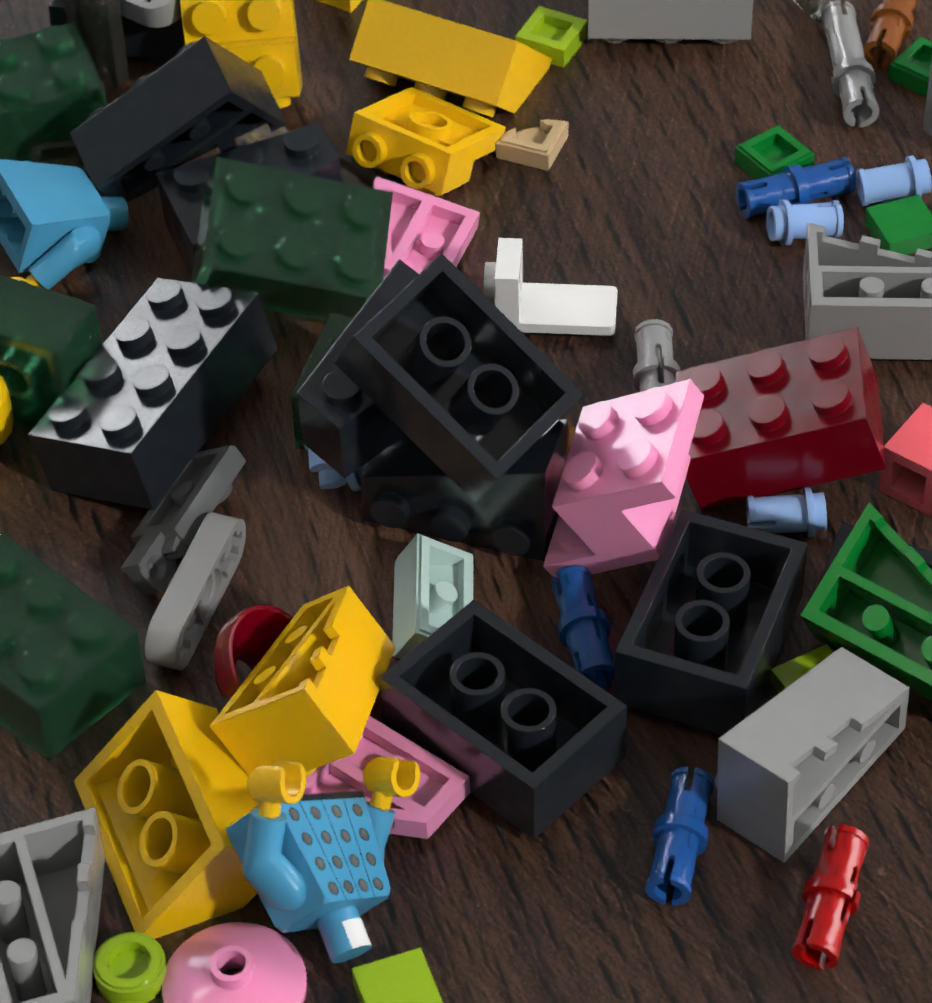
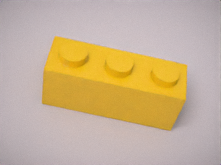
M368 0L349 60L367 67L364 76L366 78L396 87L400 77L415 82L414 88L444 101L447 93H451L464 98L462 108L493 118L496 108L515 114L548 71L552 58L506 37L388 1Z
M158 690L154 691L74 780L85 810L96 807L105 860L134 931L149 935L154 939L242 909L255 897L257 891L244 877L243 864L228 837L226 828L251 812V810L257 808L260 804L249 794L247 773L210 728V725L219 714L217 708Z

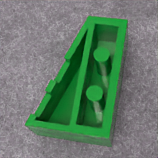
M869 502L800 616L815 639L835 650L843 647L905 684L910 690L932 701V569L918 552L891 528L883 516Z

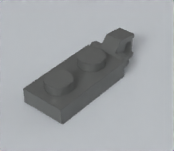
M235 445L196 452L154 510L149 509L130 538L136 546L121 566V570L128 575L142 596L160 593L171 582L177 571L176 559L186 554L206 515L213 512L215 507L223 502L232 492V482L246 462Z

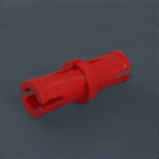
M839 824L836 840L837 829L833 825L829 826L824 832L817 868H815L814 875L805 881L802 900L806 903L805 912L792 948V954L797 961L807 967L823 970L824 965L832 969L838 964L845 927L849 917L857 912L861 894L859 890H856L857 881L866 852L868 851L869 839L861 830L844 824Z

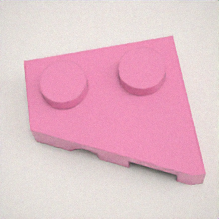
M377 176L373 182L371 199L381 282L399 259L418 274L441 253L457 267L478 228L480 212Z
M369 716L355 754L318 767L306 777L304 794L362 791L366 802H370L372 793L368 791L363 780V771L368 762L380 756L415 761L420 768L418 788L409 797L393 796L390 809L394 810L396 815L390 834L429 839L471 791L470 779L467 774Z

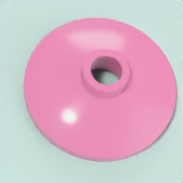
M248 922L218 924L191 936L178 947L166 965V976L162 983L164 1003H304L307 992L306 969L296 947L277 931L263 925ZM242 969L236 975L223 974L227 970Z

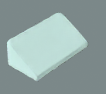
M418 533L400 553L395 561L392 643L396 648L393 657L404 658L473 600V554Z

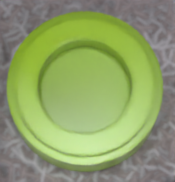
M139 932L117 934L106 940L96 951L93 958L95 983L100 995L108 1002L148 1003L162 991V983L167 971L165 954L161 945L151 936Z

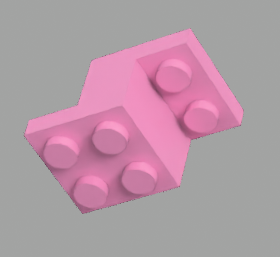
M691 379L650 388L646 391L607 401H599L582 408L552 508L559 516L543 565L551 576L557 577L556 572L559 569L571 565L584 566L589 569L591 574L658 560L673 526L691 460L688 453L704 399L703 393Z

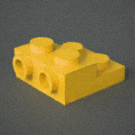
M180 0L185 45L206 36L259 69L279 108L289 106L291 104L290 97L300 96L303 84L293 0Z
M410 87L354 112L345 154L354 157L359 165L375 173L395 175L402 178L404 183L410 188L432 196H442L469 182L474 161L496 150V142L505 133L506 127Z

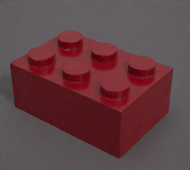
M858 327L676 371V383L691 379L704 395L688 453L691 460L686 479L701 511L746 501V496H770L886 469L878 378Z

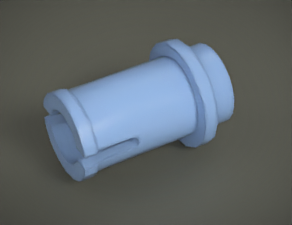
M911 155L905 158V163L865 170L857 169L856 187L861 205L866 206L869 203L914 195L922 197V194L931 193L932 181L927 160H916Z
M788 199L779 200L777 206H769L767 209L766 226L769 239L771 241H780L782 246L791 245L793 239H806L807 223L825 226V236L839 238L843 234L844 216L841 204L839 205L838 200L826 203L791 205Z
M804 487L803 494L762 497L746 496V507L748 509L746 511L747 527L772 534L806 532L807 538H814L815 531L827 530L824 492L812 493L811 487Z

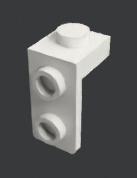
M498 238L496 262H485L484 295L487 298H495V306L521 332L604 336L615 334L617 288L615 286L523 283V239Z

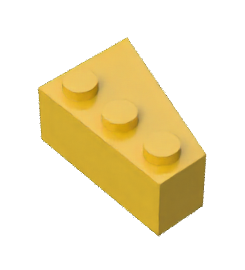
M349 585L303 604L218 714L210 728L248 775L259 766H271L276 761H290L301 763L307 777L320 766L355 754L380 689V677L386 673L396 646Z

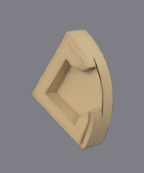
M544 119L540 120L539 127L528 128L517 133L515 127L504 133L496 142V158L549 171L568 138V122Z

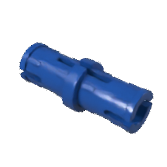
M841 157L826 163L803 168L798 164L784 167L782 173L774 174L773 176L739 182L736 185L738 207L740 211L743 210V217L748 219L765 214L769 206H777L779 200L788 199L791 205L809 204L819 199L853 193L856 189L854 167L852 164L849 165V158Z
M580 565L566 566L556 572L557 577L552 576L551 588L560 613V620L557 623L559 639L570 652L573 669L606 690L612 686L611 680L615 681V662L608 643V636L611 633L610 621L606 612L598 605L593 578L589 569Z
M680 767L672 772L670 791L664 815H661L655 821L652 840L657 847L645 891L652 900L660 904H666L670 884L675 886L672 906H679L689 901L697 856L706 850L709 831L704 823L710 796L713 794L715 785L713 777L700 768L695 767L691 789L686 787L689 767Z

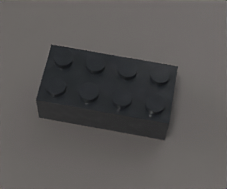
M157 278L28 434L52 491L154 510L195 453L199 452L277 350L258 292Z

